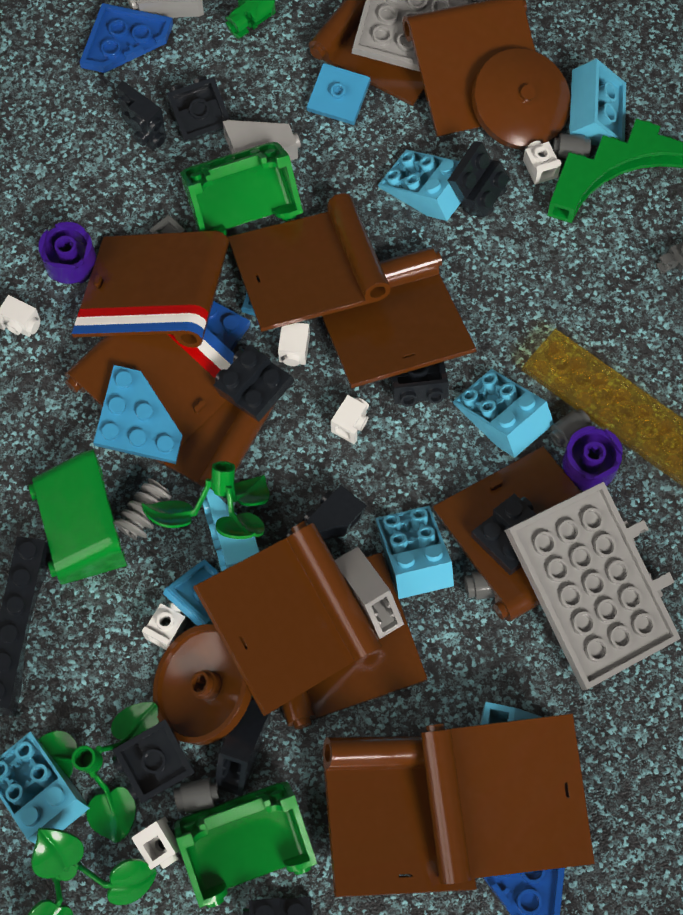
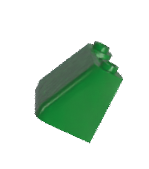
M277 142L261 144L182 170L180 173L199 231L216 230L227 235L226 229L274 214L283 221H289L303 213L289 154Z
M94 449L81 452L33 477V484L28 485L32 500L38 501L52 560L48 561L52 578L57 576L61 585L127 566L107 497L103 473Z
M279 782L220 803L214 808L187 815L174 823L176 841L199 908L204 906L211 908L220 905L228 894V888L286 867L288 872L300 875L311 870V866L317 865L295 795L288 782Z

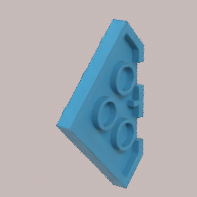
M114 365L93 442L94 446L176 464L182 442L181 432L143 373L139 370Z

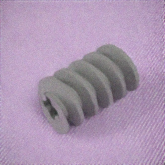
M148 478L149 483L142 484V492L135 493L134 498L136 501L128 502L129 510H122L120 514L123 519L117 518L114 521L119 530L134 540H137V536L147 538V534L143 530L144 527L154 529L153 524L143 512L142 503L154 504L174 500L165 487L151 478Z

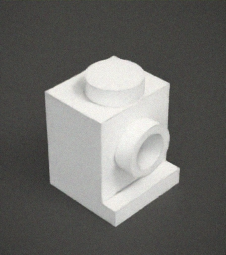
M541 141L530 143L525 149L523 162L534 185L558 178L561 161L557 159L550 143L542 144Z
M8 295L0 307V329L5 330L7 328L16 335L21 333L28 337L31 334H35L39 329L41 320L36 308Z
M347 395L331 420V432L355 445L357 430L362 431L368 421L366 411L369 408V404L361 398H353Z
M160 603L147 626L143 628L142 633L146 640L167 650L170 644L181 635L188 622L183 612L173 603H169L168 606ZM164 618L171 620L169 625H161Z
M166 817L154 822L132 837L144 860L149 864L150 870L159 864L164 869L178 860L176 853L180 849L176 837L167 824L168 820ZM159 839L163 843L165 849H161L159 847Z

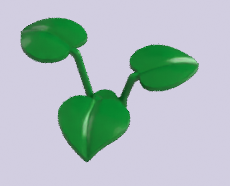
M218 461L212 464L211 479L207 478L205 480V487L194 509L190 504L177 500L154 504L142 503V509L149 520L161 527L180 528L191 524V517L198 514L211 488L214 490L215 495L223 496L227 499L229 516L221 517L216 521L215 527L217 532L224 537L232 539H247L253 536H262L264 534V523L258 516L246 512L236 515L233 502L238 501V503L244 506L261 505L269 500L270 492L266 484L265 475L234 484L235 465L227 461Z
M154 702L134 704L122 710L114 718L111 725V733L120 740L115 744L102 747L97 746L95 749L89 746L78 747L74 737L64 731H53L38 739L68 778L72 775L74 766L76 769L90 774V777L103 789L105 794H98L89 802L88 806L90 809L87 810L86 816L89 825L96 833L114 843L121 842L130 832L136 818L137 807L136 801L132 798L128 789L117 787L110 792L109 787L99 777L97 771L103 764L101 754L102 752L115 749L160 723L157 718L158 705Z
M38 828L37 840L31 858V867L37 876L52 879L55 886L56 901L54 903L48 899L41 900L30 910L28 915H73L69 906L61 905L63 897L60 881L71 880L76 875L77 870L83 872L103 888H109L107 899L110 903L127 905L137 901L149 890L156 877V868L154 867L150 870L149 864L141 859H126L113 868L109 876L110 882L104 881L80 862L83 857L84 847L78 837L59 829Z

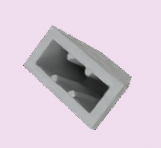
M127 0L130 8L133 10L171 18L200 17L204 15L202 0Z
M235 120L223 121L224 136L231 154L261 144L277 142L289 154L290 161L298 159V148L301 147L300 139L297 132H292L289 124Z
M359 547L354 548L335 560L379 639L404 625L390 589Z

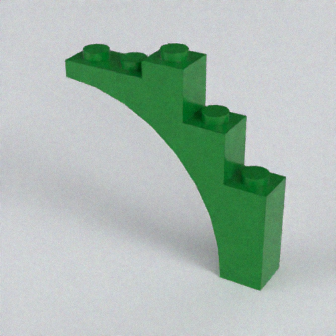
M636 119L627 143L617 138L603 135L594 160L582 154L569 152L550 201L547 216L572 223L579 208L590 194L605 182L621 174L641 168L659 166L683 168V142L669 136L659 135L661 127L659 125H655L650 121Z

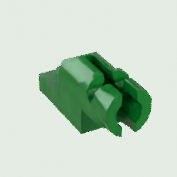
M238 0V6L225 17L228 20L225 22L228 29L237 39H241L249 34L248 28L256 29L258 25L276 13L275 0Z

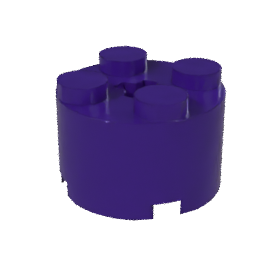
M60 222L55 224V228L50 231L46 230L39 240L38 248L48 276L64 284L86 282L92 273L96 261V253L90 235L81 225L73 222Z
M587 426L579 429L571 436L562 459L563 471L575 486L582 491L602 482L606 486L609 485L615 478L622 462L623 448L620 440L611 431L597 429L596 426Z

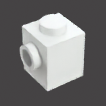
M293 323L281 327L278 347L279 362L289 366L306 365L310 339L309 324Z

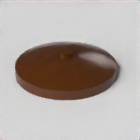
M513 48L495 54L479 70L472 87V105L478 122L490 137L510 148L525 150L534 141H541L542 144L551 141L560 133L569 117L571 98L566 79L550 59L533 50Z
M212 624L190 628L170 644L159 662L153 684V702L158 705L157 718L159 722L167 719L178 740L193 745L210 744L229 734L242 719L252 696L215 626Z

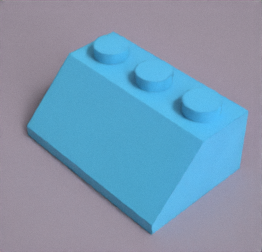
M597 58L573 69L570 134L585 135V138L591 139V145L599 146L603 135L625 142L626 82Z

